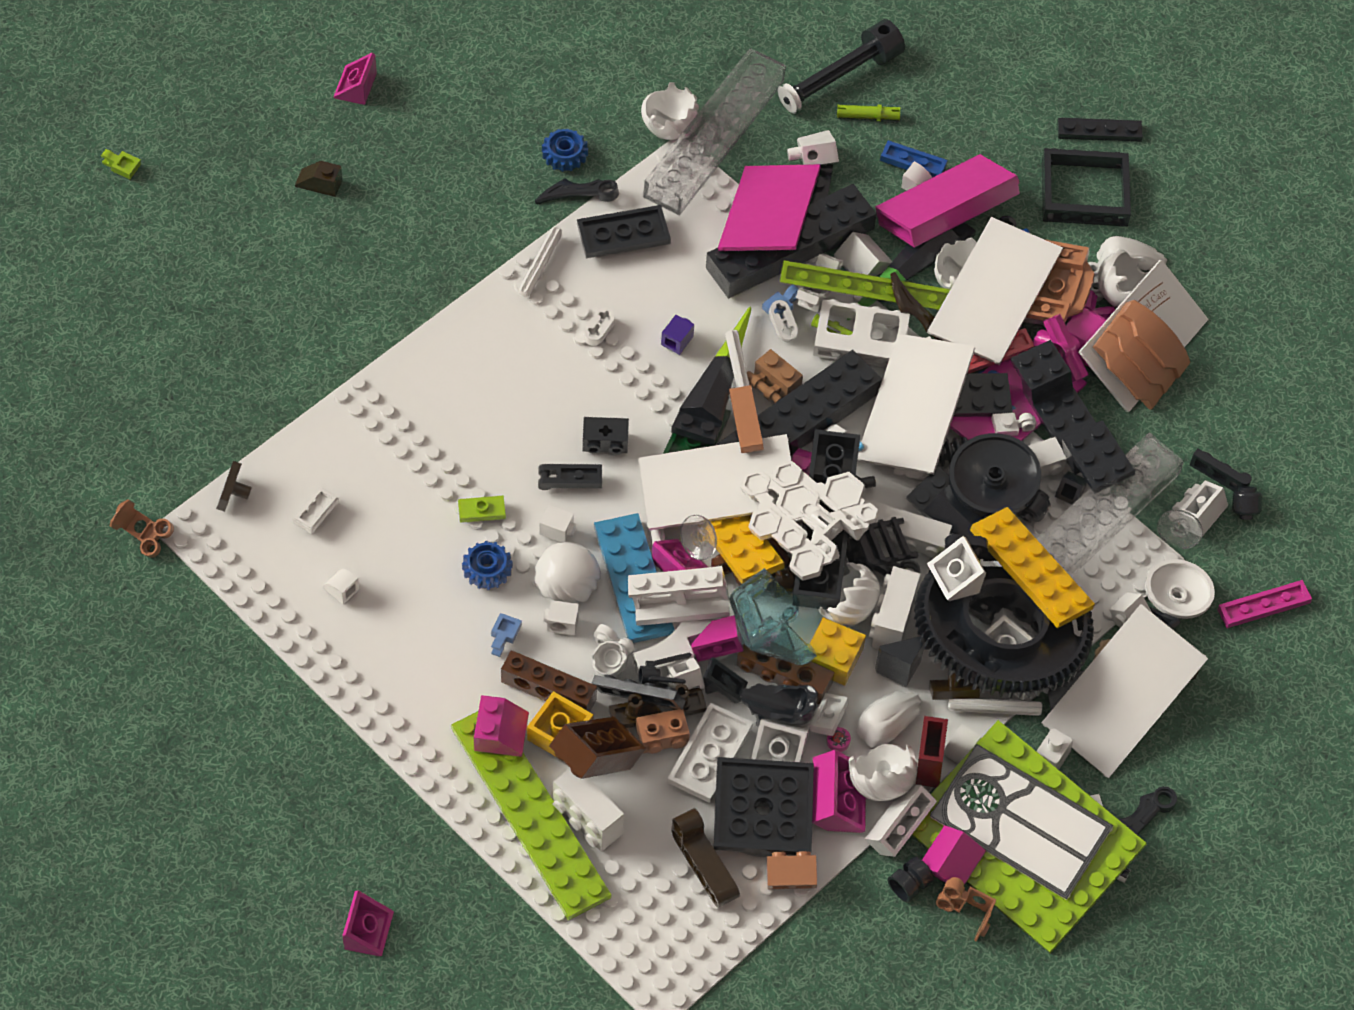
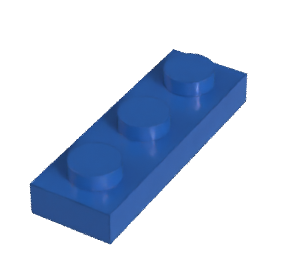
M889 140L880 157V161L906 170L915 161L923 166L932 178L943 173L947 166L946 159Z

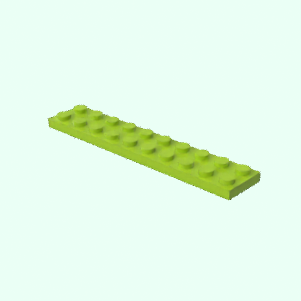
M478 711L451 724L452 731L567 920L569 921L611 899L610 891L566 820L554 807L553 799L525 754L523 753L522 757L474 751V733Z

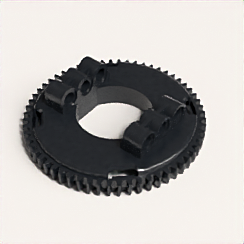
M990 552L987 556L978 558L979 561L980 559H983V561H997ZM982 566L986 575L980 592L952 601L946 599L931 570L925 575L914 603L915 627L918 628L917 635H921L920 642L925 643L924 650L931 649L928 656H936L934 663L942 662L940 669L948 668V676L955 673L957 675L956 681L963 678L964 686L970 682L973 684V690L978 686L981 688V693L990 691L992 696L995 691H998L1000 697L1006 692L1009 698H1012L1013 693H1016L1018 698H1021L1023 693L1030 698L1032 691L1036 696H1039L1041 690L1047 694L1049 688L1055 691L1057 685L1062 687L1064 681L1068 683L1070 678L1075 677L1077 671L1079 672L1084 665L1092 647L1094 636V620L1091 618V611L1076 618L1078 631L1082 630L1080 636L1074 634L1072 621L1057 628L1003 567ZM994 597L1002 603L1003 608L1012 611L1018 620L1031 625L1038 635L1030 641L1021 644L996 642L972 623L969 607L980 599Z

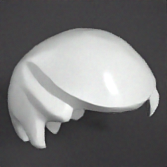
M669 82L666 90L655 91L645 98L641 109L642 118L647 128L657 137L665 140L679 139L686 136L697 123L699 104L697 103V97L687 87H685V90H680L675 86L674 82Z
M972 237L965 241H956L954 245L944 244L937 255L934 272L941 287L945 289L952 288L977 243Z
M1118 250L1102 262L1098 271V285L1103 297L1113 307L1118 308L1148 274V272L1144 273L1139 269L1140 262H1147L1145 258L1141 256L1132 258L1125 250Z
M571 542L557 543L547 548L535 567L536 575L534 581L544 597L551 598L554 601L574 604L579 601L585 602L588 600L591 591L597 589V582L601 579L600 567L595 556L588 549Z
M847 563L846 566L849 568L850 573L843 577L840 603L836 608L830 607L827 610L820 606L819 613L828 620L851 627L864 621L874 611L880 596V584L877 577L868 567L862 564Z
M884 744L874 748L866 757L860 755L856 761L854 756L850 757L849 771L851 781L861 795L874 801H887L903 796L912 788L917 775V762L912 747L906 744L905 750L897 745Z

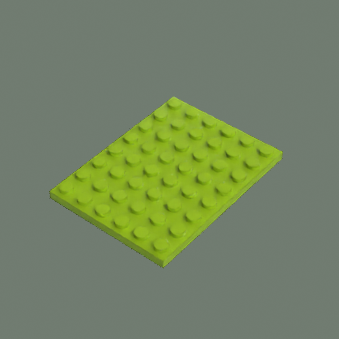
M997 720L978 741V745L1113 825L1112 831L1108 834L1067 900L988 852H985L967 880V883L974 889L996 899L994 906L1051 954L1147 844L1026 742ZM973 748L932 792L931 795L937 802L912 834L928 850L944 827V825L930 817L931 812L935 809Z

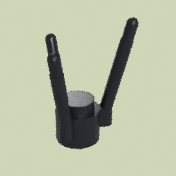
M689 652L655 661H645V666L639 667V684L652 683L662 689H665L668 685L659 682L685 684V679L661 677L660 668L655 666L688 658L692 654Z

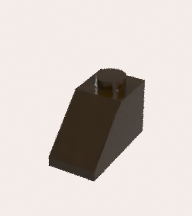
M318 161L301 169L295 187L336 197L343 181L341 165Z

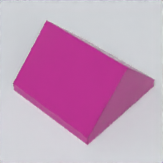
M370 53L345 66L334 94L335 99L365 105L377 74L374 53Z
M678 539L655 541L652 545L653 562L663 572L709 568Z
M944 825L922 861L929 867L933 876L946 883L950 878L956 877L961 879L965 885L986 850L963 831Z
M355 891L342 936L344 949L382 956L394 911L361 891Z

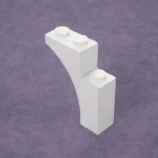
M713 619L682 621L678 628L665 640L650 648L634 652L633 666L637 676L639 667L645 666V661H655L689 652L692 654L691 657L696 659L691 644ZM687 658L657 665L655 667L660 668L661 677H665L669 675L667 665L685 660Z

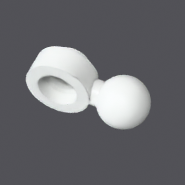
M601 624L595 630L594 637L597 644L606 641H616L625 647L627 656L633 653L634 643L631 639H620L618 634L606 625Z

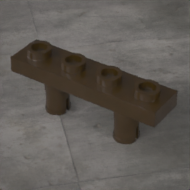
M679 684L675 687L679 691V695L685 700L683 707L685 716L704 713L707 710L702 688L688 690V687L684 684ZM631 694L628 697V702L609 706L610 717L614 716L625 728L636 727V718L677 710L676 708L642 702L639 694Z

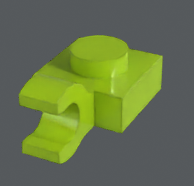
M105 149L101 155L104 158L102 164L111 167L112 172L127 179H131L141 165V159L123 151L116 155L112 151Z

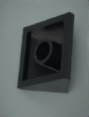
M921 636L879 646L875 666L876 672L907 687L922 660L925 643L920 642Z

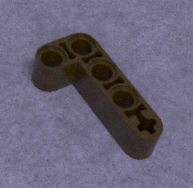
M693 808L673 818L672 836L714 905L719 908L739 898L740 892L735 881L704 834V822L697 809Z

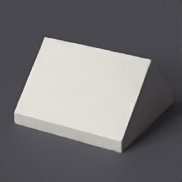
M852 232L834 254L835 258L843 261L842 266L846 271L871 276L881 274L892 263L891 259L869 235Z
M961 537L928 563L948 601L975 595L980 592L986 572L966 537Z

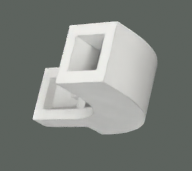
M823 253L819 254L815 266L840 270L843 261ZM810 287L799 289L796 298L799 299L797 305L819 312L822 307V301L828 299L831 291Z

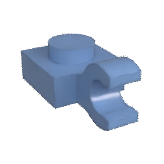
M791 285L783 295L776 292L762 304V309L769 314V308L772 303L782 300L789 305L792 311V302L798 299L796 295L799 288ZM776 306V310L774 311V313H779L782 319V313L785 310L784 308L780 309L779 306Z
M502 613L499 614L491 630V636L495 637L491 646L493 648L492 655L500 657L505 643L513 644L522 626V620Z

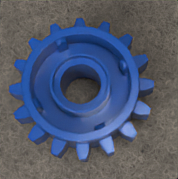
M558 129L553 133L551 132L548 138H544L542 157L546 159V164L551 165L554 170L558 169L562 172L572 171L576 167L580 168L581 162H586V156H588L587 141H584V136H580L577 131Z
M485 541L480 544L476 543V546L473 548H468V555H463L462 570L464 571V578H469V584H475L478 589L487 588V590H490V588L494 587L499 588L502 582H507V576H511V568H513L510 552L505 553V547H500L497 545V542L490 543ZM490 564L491 566L485 567L483 565Z

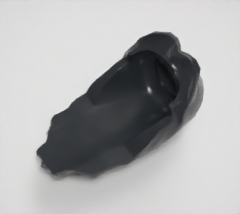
M758 683L749 689H742L740 697L743 704L747 705L754 714L778 723L804 725L810 722L814 716L818 692L809 685L773 686Z

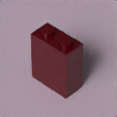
M924 716L915 785L935 788L940 785L948 719Z

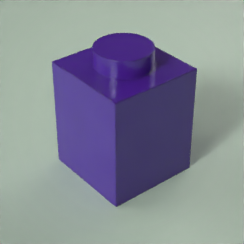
M675 314L662 331L661 345L680 355L694 337V324L689 319Z

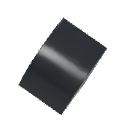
M1068 471L1062 477L1054 497L1076 506L1088 483L1083 477Z

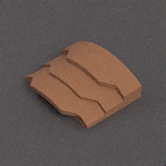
M1046 240L1063 247V250L1026 318L1044 321V319L1046 320L1061 314L1065 323L1068 317L1083 312L1093 284L1095 274L1087 262L1089 247Z
M1136 300L1125 303L1093 346L1097 353L1106 361L1107 368L1123 382L1136 400H1141L1150 410L1153 409L1161 396L1167 392L1175 379L1179 378L1190 364L1188 354L1176 334L1154 312Z

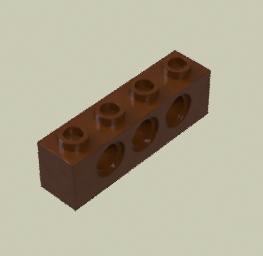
M751 632L743 644V651L737 654L736 665L747 673L752 672L768 683L773 682L777 685L789 686L809 685L814 687L818 692L816 703L819 705L825 693H828L833 684L835 672ZM759 659H766L767 662H760ZM780 669H787L788 672H782ZM801 679H808L810 682H803Z
M510 651L501 668L502 683L544 701L554 691L590 712L597 700L596 685L515 651Z

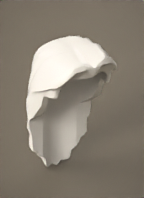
M1120 236L1106 239L1097 252L1098 264L1100 265L1105 258L1118 250H1125L1132 258L1138 256L1145 258L1147 262L1139 263V269L1150 271L1159 260H1163L1165 264L1167 263L1164 255L1157 252L1155 248L1140 241Z
M897 691L876 700L861 714L856 733L871 748L888 744L920 715L919 705L921 700L919 694Z

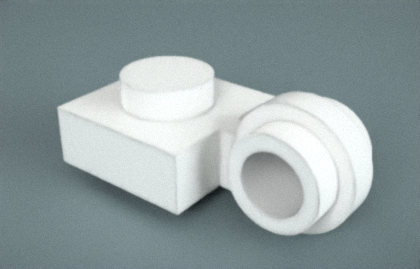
M1015 413L993 414L991 418L995 433L1017 436L1019 428H1022L1023 431H1032L1036 425V419L1031 413L1022 414L1019 420H1016Z

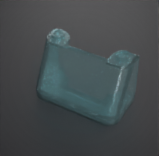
M765 568L731 593L729 598L743 642L751 651L797 665L808 664L817 656L814 648L810 644L805 643L789 626V623L797 618L799 607L792 606L793 597Z

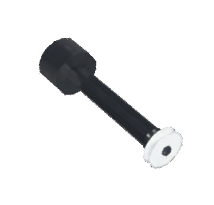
M881 20L862 32L861 40L863 45L798 85L792 87L785 83L783 87H778V96L781 103L790 113L795 114L802 109L801 101L803 102L807 97L868 60L873 59L881 66L905 51V42L901 32L890 20Z

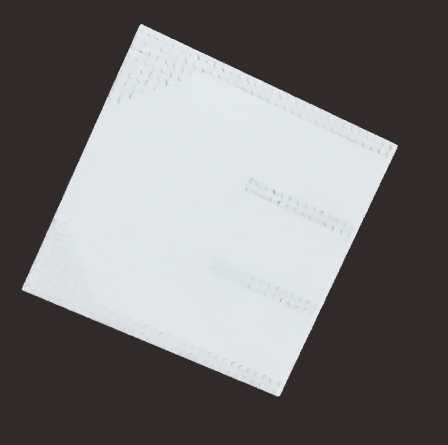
M682 137L669 140L615 181L619 189L618 198L610 202H603L598 196H594L554 226L562 230V236L529 297L521 296L519 288L550 230L240 460L239 463H242L236 482L252 487L248 500L231 494L225 512L216 509L230 471L229 468L166 515L164 519L173 524L174 532L169 538L164 539L160 537L244 623L634 1010H688L870 846L865 840L866 836L895 800L874 801L866 798L865 832L826 831L812 823L811 855H816L817 888L768 889L767 857H757L736 851L715 850L740 892L739 898L717 908L679 849L671 832L673 818L696 808L704 822V834L713 846L715 795L709 803L667 783V778L685 746L679 749H663L654 754L649 752L643 753L631 770L589 777L624 813L623 835L601 852L596 846L594 848L590 846L585 839V835L580 830L576 831L569 823V818L564 813L562 814L611 893V899L568 921L451 729V724L479 710L481 695L506 698L529 712L527 726L530 724L546 701L501 682V668L511 650L589 683H592L594 675L603 676L592 667V654L599 645L595 641V630L602 624L612 628L620 639L627 638L595 533L594 522L638 513L652 555L653 544L651 531L647 527L648 522L640 464L638 463L639 458L663 454L672 435L671 428L679 408L726 341L725 333L735 328L750 306L751 314L742 344L747 372L751 371L754 374L755 361L770 349L803 375L802 384L837 361L835 359L813 356L817 328L812 327L811 323L816 314L820 315L821 310L815 312L797 305L799 299L792 302L793 310L791 311L798 328L796 337L790 342H784L777 336L771 318L762 309V304L776 292L783 295L792 285L781 283V274L728 299L707 271V252L718 248L739 184ZM607 189V190H605V191H603V192H605V193H606V192H610V191H612L613 189ZM661 205L670 234L671 244L586 259L577 227V219ZM818 256L802 264L815 266ZM795 285V286H797L799 289L804 288V286ZM831 291L827 300L834 299L841 303L851 304L858 303L862 297ZM878 301L869 306L871 308L880 307L883 310H888ZM599 309H611L615 314L613 328L600 345H588L584 340L585 327ZM675 314L689 319L694 324V337L680 355L661 345L662 331ZM829 315V320L833 322L838 321L841 326L853 331L855 319L847 320L844 317ZM873 322L870 337L873 340L894 343L897 339L899 327ZM783 323L785 328L782 333H787L790 336V333L793 331L792 328L788 329L786 324ZM827 325L828 328H830V329H832V330H834V331H836V332H838V333H841L840 331H838V330H836V329H834V328H832V327H830V326ZM908 327L906 335L920 337ZM598 330L593 335L590 334V336L598 335ZM869 365L883 380L886 368ZM735 378L733 379L731 389L736 388ZM752 387L756 412L759 415L775 403L772 400L768 401L759 389ZM730 395L726 409L730 410L731 414L719 442L737 430ZM877 396L842 419L837 425L846 430V433L860 435L861 442ZM584 417L629 418L628 453L582 452ZM949 428L946 438L949 439L950 444L954 437L960 443L962 437ZM1032 432L1022 442L1029 446L1044 440ZM813 441L801 449L812 452ZM946 460L944 467L941 468L949 475L950 464ZM857 461L856 475L860 478L874 476L876 480V487L865 489L864 499L925 517L906 499L923 480L906 477V474L902 476L894 474L893 467ZM1066 462L1061 473L1041 478L1039 489L1048 494L1051 507L1040 522L1032 521L1028 523L1020 518V512L1014 515L1095 603L1093 610H1091V618L1094 620L1093 646L1116 625L1109 609L1126 592L1142 594L1145 599L1147 597L1145 581L1149 571L1162 561L1171 559L1184 560V558L1104 490L1094 494L1087 484L1076 506L1054 497L1062 477L1068 471L1072 472ZM541 464H602V488H551L549 490H541L538 488V480L540 479L538 467ZM322 487L339 497V502L313 534L294 524L293 518L318 488ZM504 495L506 519L460 523L458 499ZM548 505L574 514L576 529L572 537L568 536L566 542L579 544L588 549L595 556L600 567L601 579L597 582V589L591 591L587 601L575 603L579 604V617L575 636L547 632V623L543 622L545 608H550V603L553 599L544 597L534 581L536 575L535 567L541 555L550 546L562 543L539 534V523ZM803 521L796 523L802 527ZM698 523L664 528L666 540L678 539L708 567H711V559L720 554ZM168 526L163 528V533L168 531ZM878 540L884 556L890 557L885 544ZM485 541L490 543L497 542V545L500 547L504 546L505 553L510 552L513 562L511 576H507V582H502L499 588L494 587L490 588V590H487V588L478 589L475 584L470 585L469 578H464V571L462 570L463 555H468V548H473L476 546V543L480 544ZM894 545L897 554L901 555L902 552L900 547ZM789 552L788 555L792 559L793 555ZM918 552V558L909 559L914 560L920 566L917 592L925 575L930 570L928 563L934 559ZM846 556L843 577L850 573L849 568L846 566L849 563ZM980 559L982 566H996L991 561ZM485 564V565H483V566L489 567V566H491V565H490V564ZM655 565V568H656L657 573H658V572H663L661 569H659V568ZM906 568V569H905V570H909V571L915 572V571H914L913 569H911V568ZM341 569L348 570L358 577L360 589L344 604L323 589L324 584ZM873 570V574L877 577L880 584V593H882L885 577ZM732 572L725 574L730 598V616L735 615L742 624V644H744L751 632L804 657V653L824 617L819 613V609L792 606L793 595L773 597L764 588V577L751 582L746 587L740 588ZM913 604L903 640L921 636L917 635L918 628L915 627V604ZM984 604L981 606L986 610L988 609V606ZM877 605L870 616L855 626L847 627L866 635L864 649L846 685L844 686L833 681L828 694L848 697L849 704L838 727L846 729L851 736L848 749L841 753L848 757L854 756L855 761L860 755L866 757L875 748L868 746L865 740L861 739L856 733L861 714L876 700L897 691L919 694L921 700L919 705L920 715L888 744L900 746L905 750L906 744L910 745L915 754L917 767L924 716L948 719L946 748L951 737L961 724L973 730L982 738L997 720L1005 725L1016 715L953 712L948 710L949 699L932 700L929 680L948 679V668L941 670L942 662L934 663L936 656H928L931 649L923 651L921 663L907 687L878 674L875 666L879 649L872 648L873 638H869L873 616L878 608ZM1002 608L999 613H996L991 625L984 624L979 617L969 612L972 623L983 632L1005 615L1032 638L1038 635L1031 625L1018 620L1009 609ZM502 613L522 620V626L513 644L506 642L502 655L498 657L491 654L493 650L491 646L495 637L491 636V630L499 614ZM1074 619L1072 620L1074 634L1080 636L1082 630L1078 631L1077 621ZM672 622L675 630L681 622ZM668 636L634 643L633 653L650 648L665 640ZM738 652L730 654L725 659L718 660L748 682L746 686L748 689L758 683L778 686L773 682L768 683L764 681L760 676L752 672L747 673L736 665ZM632 653L627 656L628 662L625 670L614 677L623 681L626 678L632 679L639 684L638 676L633 666ZM695 659L701 669L703 678L710 659L700 662ZM759 659L760 662H767L766 659ZM780 669L782 672H788L787 669ZM801 679L803 682H810L808 679ZM705 687L702 688L707 708L711 702L753 722L752 729L735 757L751 759L759 729L756 726V716L751 714L748 706L743 704L742 701L733 703L718 691L706 694ZM979 688L980 698H977L1022 701L1014 693L1012 698H1009L1006 692L1000 697L998 691H995L992 696L990 691L981 693V688ZM597 690V700L590 713L594 714L593 720L610 717L609 706L628 702V699L603 694ZM1032 691L1030 698L1026 697L1023 701H1032L1036 695ZM816 703V709H815V711H814V715H815V713H816V711H817V709H818V707H819V704H817V703ZM704 713L685 716L690 732L689 739ZM636 727L626 728L639 741ZM526 730L523 753L553 799V781L570 767L564 761L559 760L557 757L529 742ZM809 730L801 759L802 763H813V757L832 751L826 743L827 735L810 732ZM945 755L943 757L940 782L958 765ZM923 786L928 792L932 791L935 788ZM766 806L756 808L757 812L761 815L769 813V809Z

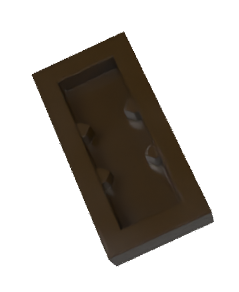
M233 461L216 509L225 512L231 494L248 500L252 487L236 482L242 463Z
M955 673L948 676V679L929 680L932 700L980 698V689L977 686L973 690V684L970 682L964 686V679L962 678L956 681L957 675Z

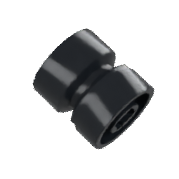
M912 857L903 865V870L898 869L887 879L891 890L906 903L919 894V888L924 890L934 881L931 870L918 857Z

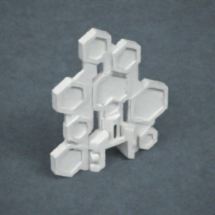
M791 460L776 464L773 473L765 474L760 469L745 473L740 486L741 490L748 497L759 501L757 511L752 514L748 526L749 530L760 540L773 537L782 548L793 555L789 565L790 570L802 581L820 576L824 565L831 564L835 559H839L840 555L837 546L831 540L843 529L855 540H859L868 530L869 525L876 522L879 513L878 509L871 503L865 504L863 499L865 485L850 472L828 477L826 484L822 482L816 483ZM773 490L779 495L776 505L773 503L774 498L768 494L769 491ZM820 500L834 512L829 513L819 504ZM803 521L814 531L811 541L806 538L807 531L796 522Z

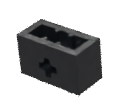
M584 417L582 452L628 453L629 418Z

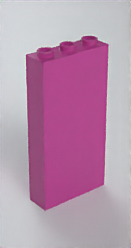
M979 154L875 206L878 223L909 245L916 247L1020 194L1019 179L1014 173Z

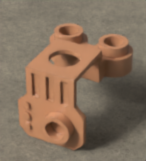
M129 499L120 503L116 509V514L110 521V527L115 530L119 528L126 530L141 541L140 550L142 554L150 558L156 557L161 550L158 539L160 537L164 539L169 538L174 532L173 524L164 518L158 519L156 522L152 521L134 509L135 503ZM140 520L145 521L147 526L142 533H137L135 531V524ZM168 526V531L163 533V528ZM155 545L154 551L150 552V547Z
M952 877L946 881L943 891L939 893L936 905L948 912L953 910L960 912L965 902L985 911L984 919L974 938V941H977L979 936L985 937L990 924L987 922H989L996 899L972 887L965 891L963 881ZM973 896H979L983 898L986 903H977L973 899Z

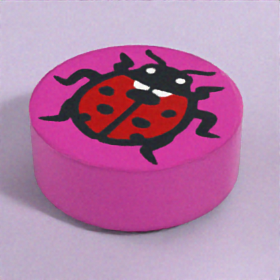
M837 727L833 736L827 735V746L831 750L835 749L843 752L848 749L851 736L846 729Z

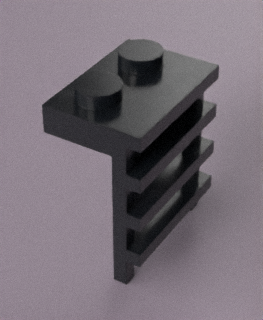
M891 517L887 521L880 519L878 522L870 524L868 530L859 540H855L849 535L846 549L851 553L854 560L853 563L862 564L873 573L877 565L918 558V552H910L899 526L904 524V519H896V517ZM891 526L901 549V555L897 554L886 527ZM874 529H879L890 557L885 558Z

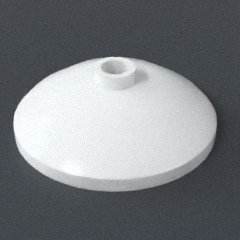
M1171 559L1156 564L1149 571L1145 581L1146 594L1151 603L1161 612L1175 618L1188 619L1200 616L1210 608L1214 599L1215 591L1211 578L1199 566L1185 560Z

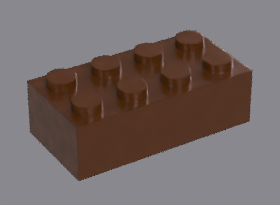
M614 716L564 724L549 745L554 751L555 756L559 760L564 761L571 768V772L581 779L631 770L646 750Z

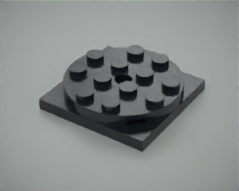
M717 757L713 848L721 851L743 852L757 857L772 856L773 852H786V855H796V852L802 851L812 852L814 763ZM766 806L769 809V813L761 815L757 812L756 808Z

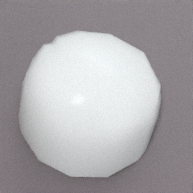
M606 641L599 644L592 654V667L603 676L605 674L611 676L621 674L627 666V651L624 646L616 641Z

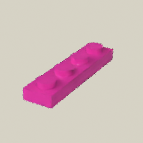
M1303 580L1220 604L1217 610L1226 628H1230L1310 604L1312 597Z

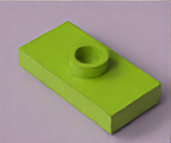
M504 495L458 499L460 523L506 519Z

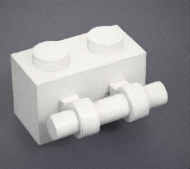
M1206 480L1201 485L1195 484L1192 488H1188L1184 493L1185 497L1172 507L1173 511L1169 514V517L1176 521L1180 516L1184 529L1203 536L1228 506L1224 488Z

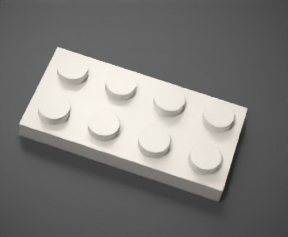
M710 702L668 776L667 783L710 803L716 792L717 757L735 758L752 729L753 722Z

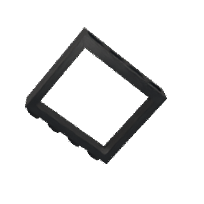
M1044 148L1042 156L1043 222L1128 227L1131 216L1129 153ZM1051 165L1121 169L1122 207L1052 203Z

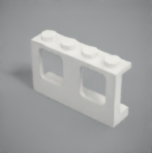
M834 299L823 300L813 356L838 360L851 350H854L868 365L887 368L895 342L873 340L870 337L872 323L898 326V334L906 335L910 314L901 313L900 310L889 311L883 310L880 307H865L858 303H841ZM829 315L855 319L853 333L851 335L828 332Z
M722 566L628 575V596L633 598L637 626L730 616V598Z

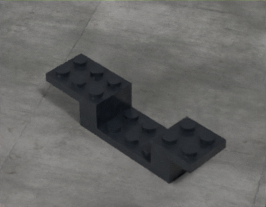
M1051 339L1011 358L1012 365L1022 379L1023 393L1050 437H1056L1067 458L1066 462L1074 475L1081 472L1094 494L1135 475V469L1104 421L1095 422L1075 391L1071 370Z

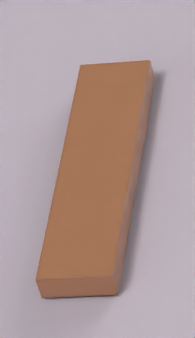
M751 385L729 389L741 453L764 450Z

